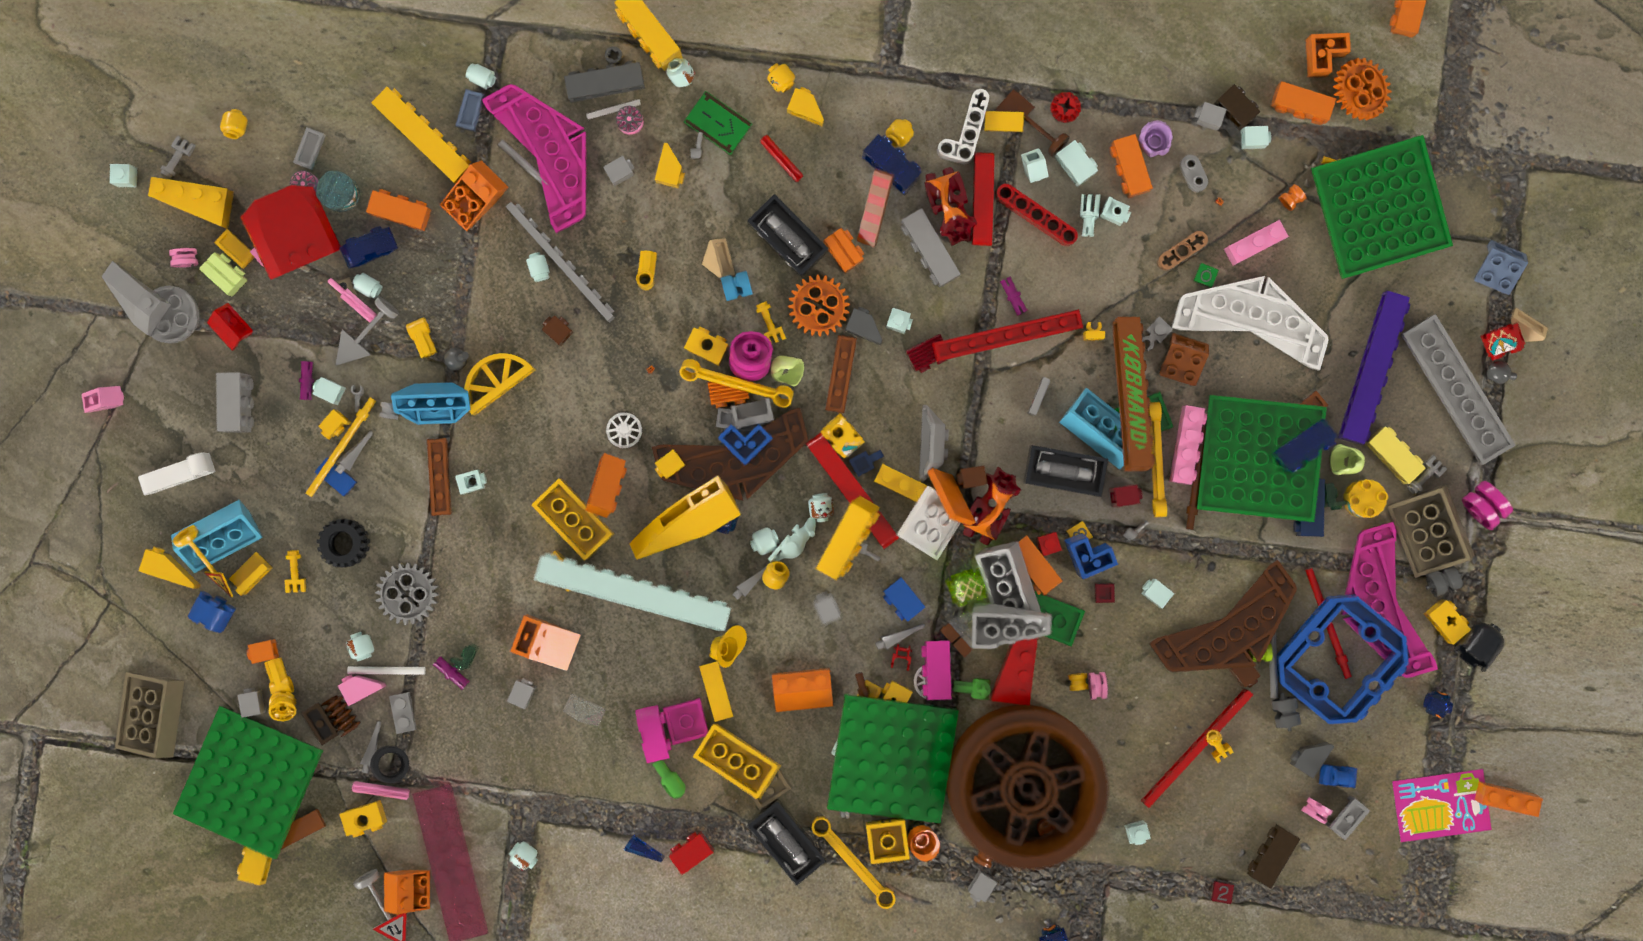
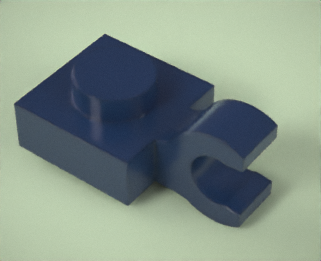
M881 450L871 455H868L865 451L849 461L859 477L874 469L873 462L884 457Z

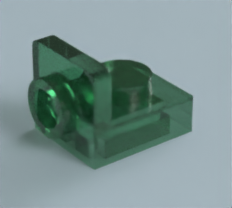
M1333 483L1325 484V507H1330L1331 510L1342 509V505L1348 504L1347 501L1336 502L1338 497L1337 488L1334 487Z
M470 644L468 647L465 646L461 654L462 660L457 657H451L450 662L454 663L453 667L459 670L470 668L479 646Z

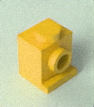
M333 409L318 427L322 430L320 433L330 440L331 437H338L345 430L344 426L351 425L352 422L340 411Z

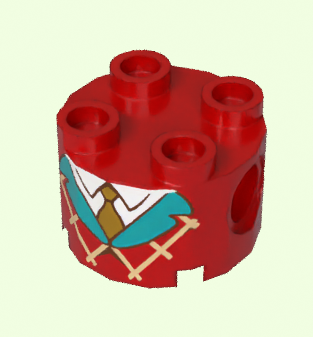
M1518 322L1497 328L1488 334L1480 335L1487 355L1492 360L1503 357V355H1506L1505 352L1508 351L1511 354L1519 352L1525 348L1524 345L1526 344Z

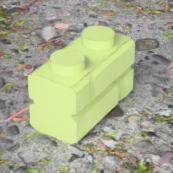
M214 252L200 267V270L227 295L234 296L239 288L247 282V279L243 276L245 272L238 266L234 268L230 264L231 259L224 253L220 255Z

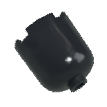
M1481 622L1474 624L1470 628V632L1460 639L1454 646V650H1459L1461 653L1459 657L1471 667L1479 666L1482 672H1486L1503 650L1505 640L1498 626Z

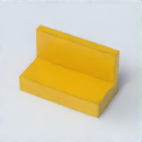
M255 552L229 580L237 587L235 591L240 596H243L273 567L258 552Z

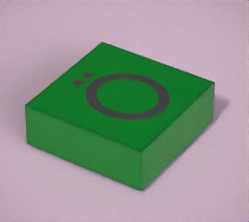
M1200 263L1193 281L1212 288L1219 270Z

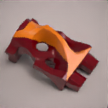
M948 167L942 171L943 176L939 178L936 177L935 173L926 174V182L924 184L930 206L935 215L940 211H943L944 214L943 224L940 227L941 236H947L951 246L961 241L970 242L971 227L977 225V221L973 216H969L964 209V204L968 203L960 172H954L952 167ZM959 191L960 194L955 195L954 192ZM935 200L940 201L941 205L937 206Z
M998 466L993 475L986 474L987 484L989 485L987 492L982 497L977 496L970 507L975 523L971 526L963 524L965 526L963 532L965 536L973 537L976 531L982 534L979 541L987 546L992 540H997L1011 509H1006L1004 506L1012 497L1017 496L1021 492V488L1016 485V476L1004 472ZM990 499H994L996 501L995 507L990 506ZM982 508L983 511L981 513H977L976 509ZM1002 513L1001 519L996 520L999 514Z

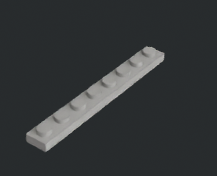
M510 202L505 207L610 323L615 317L612 315L614 310L609 304L606 303L604 305L599 300L601 295L595 289L591 291L587 287L589 282L582 274L578 277L574 272L576 270L575 266L569 260L565 262L561 256L564 254L557 246L553 248L548 243L551 240L544 232L540 234L536 230L538 225L531 217L527 219L523 215L525 210L518 203L514 205Z

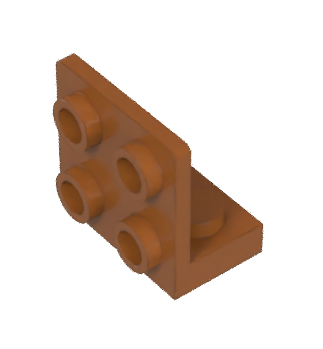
M1172 333L1170 348L1161 367L1160 376L1196 386L1209 356V344Z

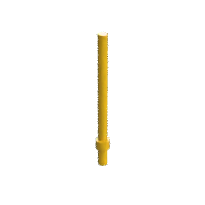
M370 397L363 408L358 410L356 413L357 417L306 491L307 495L310 497L314 495L363 420L366 421L369 417L368 413L376 403V400Z

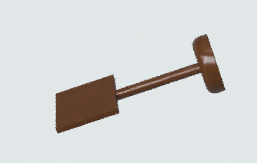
M1013 89L995 111L1024 112V120L1052 142L1048 149V154L1055 157L1066 145L1070 136L1062 133L1056 139L1053 138L1028 117L1035 106Z

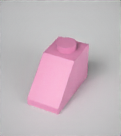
M120 386L100 387L81 394L84 413L116 408L123 405L124 395Z
M352 674L341 679L343 683L338 685L348 706L386 687L384 682L361 675L353 677Z

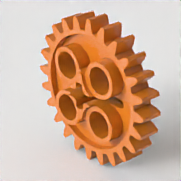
M1356 58L1340 67L1341 70L1336 72L1338 77L1334 78V81L1338 84L1333 86V88L1338 90V92L1334 93V96H1339L1336 102H1342L1343 104L1340 109L1346 108V115L1352 113V119L1358 117L1359 121L1363 119L1367 121L1383 113L1384 108L1388 107L1386 102L1391 100L1387 94L1392 92L1387 89V86L1391 85V83L1385 81L1388 75H1382L1384 69L1378 70L1379 64L1372 65L1373 61L1369 60L1366 62V58L1361 60Z
M819 274L816 276V280H813L811 276H809V282L802 279L803 286L796 284L798 291L792 290L791 293L795 297L789 298V301L793 302V304L789 305L788 308L794 310L789 313V316L796 317L792 322H799L797 329L799 330L804 327V334L810 330L812 337L815 332H818L819 337H821L822 332L829 336L830 329L836 333L835 326L842 328L840 321H847L843 314H849V311L845 310L846 307L850 306V303H845L849 296L842 295L846 289L839 290L841 283L839 282L834 285V278L827 281V275L824 276L823 280H820ZM811 289H819L821 292L820 296L817 298L811 297L809 294ZM804 297L809 298L811 301L817 304L819 302H822V306L828 310L833 311L834 315L829 314L827 311L821 308L819 310H816V306L810 302L805 301ZM834 297L837 300V305L834 307L828 306L826 303L827 299ZM804 305L810 306L812 309L811 313L808 315L802 314L800 311L801 307ZM821 314L827 315L828 322L825 324L819 323L817 320L818 316Z

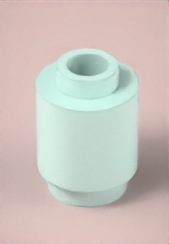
M472 63L466 71V78L482 88L488 89L495 83L496 77L494 72L479 64L475 65Z
M540 252L530 254L529 259L526 261L531 278H534L535 282L548 279L550 271L545 255H540Z
M364 272L360 275L357 274L352 282L354 284L353 289L368 298L376 299L383 288L379 281Z

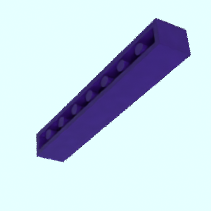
M1391 291L1382 293L1338 435L1339 439L1359 445L1368 442L1371 431H1369L1370 425L1374 423L1377 415L1375 409L1382 400V394L1380 393L1388 380V376H1386L1387 370L1393 364L1392 354L1399 345L1397 338L1405 325L1403 321L1404 315L1410 309V303H1408L1410 297Z

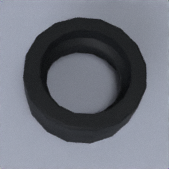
M381 747L371 758V772L375 778L382 782H398L405 777L409 770L408 756L398 747ZM387 753L396 754L401 761L399 771L392 776L382 774L378 766L381 757Z

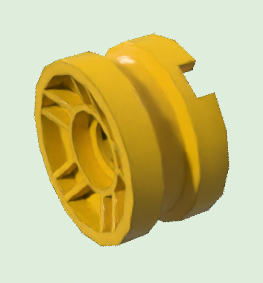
M280 691L271 695L269 698L270 717L276 721L292 719L296 715L295 696L287 691L286 693H281Z

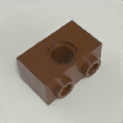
M978 466L960 469L959 474H956L957 485H961L962 489L987 485L985 467Z

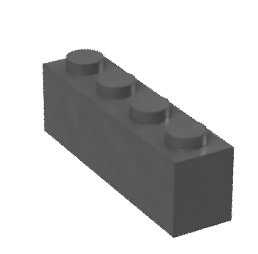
M634 60L625 62V65L617 66V64H610L605 69L590 68L587 69V72L573 71L568 73V76H564L570 102L645 89L640 62Z

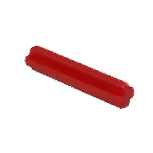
M768 135L761 138L760 143L795 182L800 181L803 178V174Z

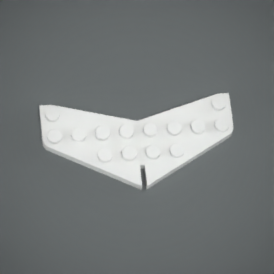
M1265 276L1188 293L1180 298L1172 324L1173 329L1179 331H1250L1308 368L1314 370L1321 369L1328 344L1327 334L1269 277L1266 280L1263 294L1260 292Z

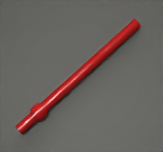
M1313 568L1305 570L1319 606L1324 601ZM1331 621L1326 629L1337 656L1335 657L1337 665H1340L1344 678L1347 679L1352 677L1347 664L1349 661L1347 655L1343 653Z

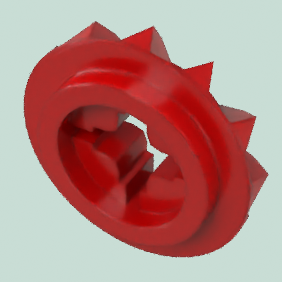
M1062 92L1056 95L1051 102V113L1060 122H1072L1081 112V102L1071 92ZM1069 100V107L1072 109H1068L1064 115V108L1061 107V104L1064 105Z

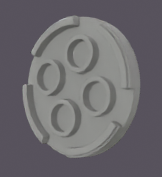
M162 286L153 290L169 302L171 306L150 334V337L163 343L172 344L181 342L191 336L199 322V308L193 296L186 290L174 286Z

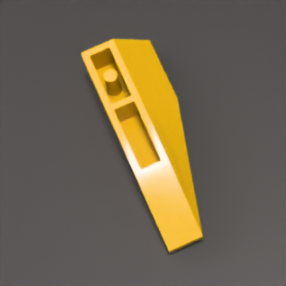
M717 476L666 509L629 544L635 558L638 560L708 535L735 519L741 513L728 486Z

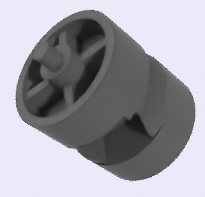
M1455 566L1445 568L1441 573L1435 571L1426 574L1428 585L1425 587L1427 590L1430 589L1431 593L1437 598L1445 595L1448 590L1455 591L1462 588L1461 576L1463 574L1462 572L1459 573Z
M1281 693L1280 698L1271 700L1273 711L1277 712V715L1274 717L1276 728H1287L1289 732L1292 731L1291 727L1301 724L1300 714L1296 712L1298 708L1296 696L1287 697L1285 693Z

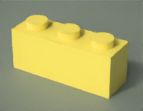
M1380 427L1369 438L1368 442H1365L1366 446L1403 484H1410L1426 469L1422 465V459L1417 455H1413L1409 451L1410 447L1404 441H1399L1396 437V432L1392 428Z

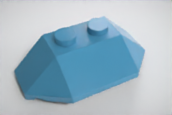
M453 382L412 384L391 394L394 413L400 414L416 424L456 423L471 409L468 391Z

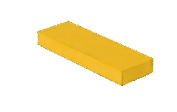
M715 661L699 666L714 721L717 722L733 717L718 662Z

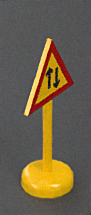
M191 525L180 531L173 538V544L177 547L189 544L210 570L204 573L232 598L233 594L223 573L215 570L192 541L198 535L197 527Z

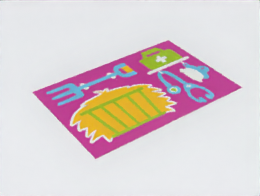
M1483 769L1392 781L1400 841L1407 842L1492 830L1489 807L1475 800L1479 781L1485 782Z

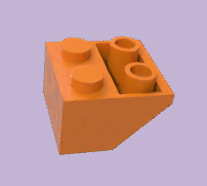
M398 870L384 873V912L398 915L430 909V870Z

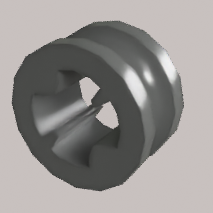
M612 46L605 52V58L609 64L618 65L621 63L623 55L619 48ZM611 52L619 53L616 60H613V58L609 59Z

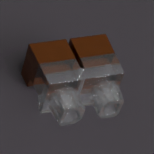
M968 611L959 616L956 615L939 629L964 658L974 649L972 648V630L967 626L972 621V615Z

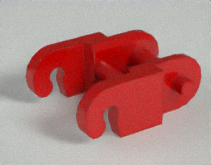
M897 644V647H894L896 653L892 655L890 668H893L896 658H901L908 661L906 671H909L911 646L903 648ZM898 651L907 652V656L898 655Z

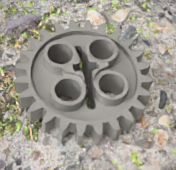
M410 562L406 563V567L399 563V569L391 566L392 572L386 570L385 574L387 577H380L383 584H377L376 586L381 588V591H377L375 594L380 595L381 598H378L376 602H382L379 609L385 608L383 615L390 614V621L396 618V624H399L402 620L404 625H408L409 620L412 624H416V618L421 622L423 621L422 615L429 617L428 610H435L431 605L438 603V601L434 600L435 596H439L438 593L434 592L438 586H433L432 584L436 580L435 578L429 579L431 572L424 573L425 567L418 570V564H414L411 568ZM406 575H409L412 578V583L410 585H406L404 583V577ZM398 581L401 587H399L395 582ZM392 588H395L398 591V595L396 598H392L390 596V590ZM419 589H422L425 592V597L423 599H419L417 597V591ZM406 590H410V597L404 596ZM413 600L419 603V607L415 605ZM405 602L411 605V610L408 613L403 610Z

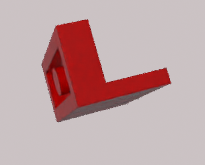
M229 303L215 309L207 321V324L232 351L236 349L241 340L253 333L251 327Z

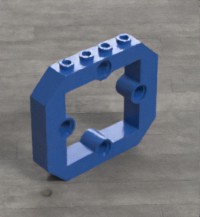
M1355 594L1327 596L1277 653L1278 680L1280 684L1328 724L1358 722L1359 719L1363 720L1369 712L1368 709L1380 701L1381 694L1385 690L1391 689L1394 685L1393 681L1397 676L1400 677L1406 672V666L1409 664L1407 637ZM1343 609L1360 623L1358 634L1365 641L1374 642L1379 639L1392 652L1373 674L1366 675L1363 678L1362 686L1341 709L1327 697L1329 695V688L1323 680L1315 678L1308 681L1293 669L1292 666L1310 645L1317 647L1324 642V629ZM1373 627V633L1366 636V628ZM1317 631L1318 637L1315 640H1310V633ZM1372 681L1378 682V686L1375 689H1369V684ZM1321 685L1323 687L1322 691L1315 694L1313 692L1314 687Z

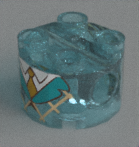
M326 172L320 178L316 187L317 198L332 211L340 213L351 210L358 203L360 192L357 183L343 172Z

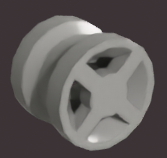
M381 402L382 412L379 413V417L398 420V415L394 413L392 403Z

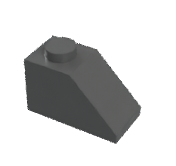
M862 307L854 308L845 331L881 345L882 338L872 315L869 314V310Z
M1324 742L1300 747L1299 750H1295L1291 755L1290 764L1309 777L1314 778L1335 746Z

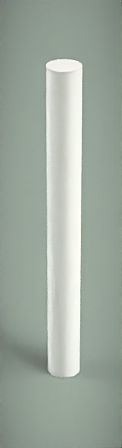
M348 666L347 673L425 675L426 668Z

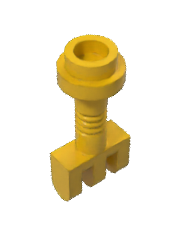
M767 301L756 305V312H761L768 328V332L763 333L770 342L771 339L769 337L773 336L775 343L779 342L776 334L780 333L781 339H786L782 327L775 328L768 311L771 305Z
M289 550L285 557L287 560H290L291 579L284 580L285 592H291V585H293L294 593L299 591L298 585H300L301 592H306V578H299L298 559L301 558V554H299V550Z
M1211 730L1207 733V742L1216 748L1211 754L1217 763L1221 762L1220 756L1224 759L1227 757L1226 752L1230 755L1234 753L1227 742L1222 745V735L1219 731Z

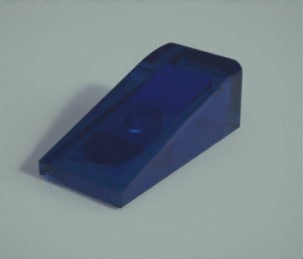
M635 835L631 837L623 849L626 852L658 862H662L665 857Z

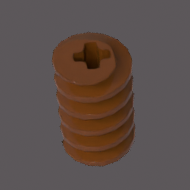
M335 695L322 703L321 706L328 705L324 711L325 713L332 712L328 718H336L333 726L340 725L337 732L344 731L341 735L343 737L356 729L361 722L353 721L357 715H349L353 709L345 708L347 703L341 702L344 698L343 695Z

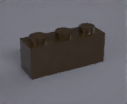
M1277 824L1269 830L1267 834L1268 839L1265 844L1260 845L1257 851L1258 856L1255 861L1252 860L1247 868V874L1270 889L1300 841V838Z

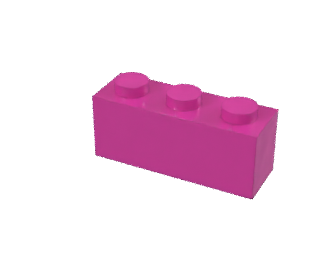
M926 641L924 646H921V656L925 657V665H922V677H925V685H922V694L926 696V700H950V641Z

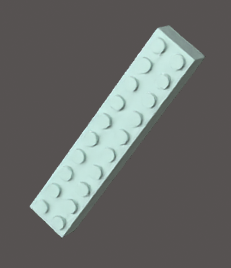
M548 553L539 559L534 581L716 631H725L731 609L726 607L727 603L717 600L713 601V603L707 602L708 598L699 595L694 596V598L689 597L690 593L681 590L676 591V593L671 592L670 587L663 585L653 587L651 586L652 582L645 580L635 582L633 577L623 574L617 577L614 576L615 572L605 569L599 572L595 570L596 567L584 564L581 567L576 565V561L565 559L563 562L557 560L558 556Z

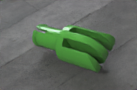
M663 760L656 761L652 766L661 776V785L668 795L674 799L682 797L685 793V784L677 772H671Z

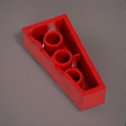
M1038 637L1029 640H1019L1009 645L1001 670L996 678V683L990 694L991 701L1030 706Z

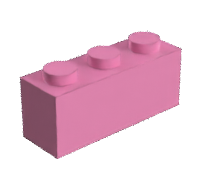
M1278 220L1235 242L1224 250L1232 266L1289 236L1281 221Z

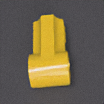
M640 251L636 281L642 290H650L655 284L657 252ZM648 276L651 279L648 284L640 283L642 277Z
M424 317L406 324L408 334L414 340L422 359L437 353L430 336L429 325Z
M279 657L265 662L270 680L269 689L271 694L273 695L280 691L281 693H286V691L293 693L294 685L291 678L287 676L282 658Z

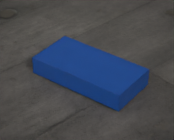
M328 457L316 469L315 473L317 475L329 459ZM335 463L324 480L345 497L357 481L345 471L341 475L336 472L335 469L338 465Z

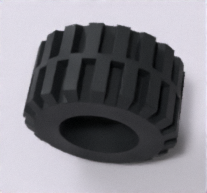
M350 519L331 521L318 534L320 539H317V543H319L320 547L317 550L322 553L320 557L326 559L325 562L332 564L334 567H351L359 564L361 559L367 556L365 553L370 548L367 547L368 543H370V539H367L368 532L364 531V527L359 525L358 522ZM340 532H347L353 540L352 549L346 555L340 554L334 545L335 538Z

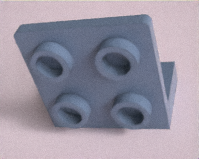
M1490 240L1487 245L1488 255L1474 280L1509 295L1528 264L1527 256L1525 253Z

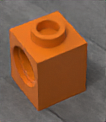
M276 639L248 645L247 657L251 660V663L254 664L279 658Z

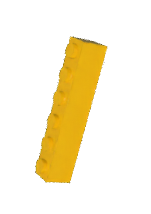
M386 87L371 103L456 184L469 167L471 161L463 154L459 156L455 152L457 148L450 141L445 143L441 139L444 135L436 128L432 130L428 126L430 122L423 115L418 117L414 113L416 108L409 102L405 104L401 100L403 96L395 88L391 91Z

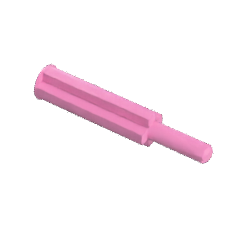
M332 278L328 280V283L342 294L340 297L369 323L377 316L373 310L348 288L346 290L343 289Z

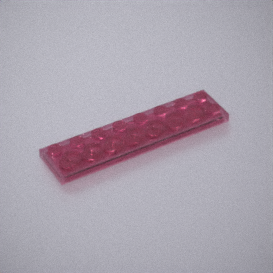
M451 783L413 793L449 941H462L488 934Z

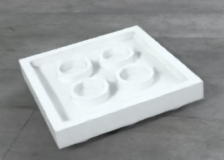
M927 486L897 533V536L935 560H938L961 523L949 519L936 490Z

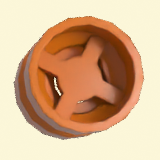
M1296 184L1289 188L1288 193H1283L1279 196L1280 202L1289 211L1295 209L1296 204L1302 203L1307 198L1303 190Z

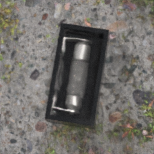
M775 194L747 220L748 225L801 278L829 252V248Z
M1031 445L1029 447L1023 484L1102 497L1108 459Z
M778 798L748 822L747 826L796 886L827 861L826 856Z

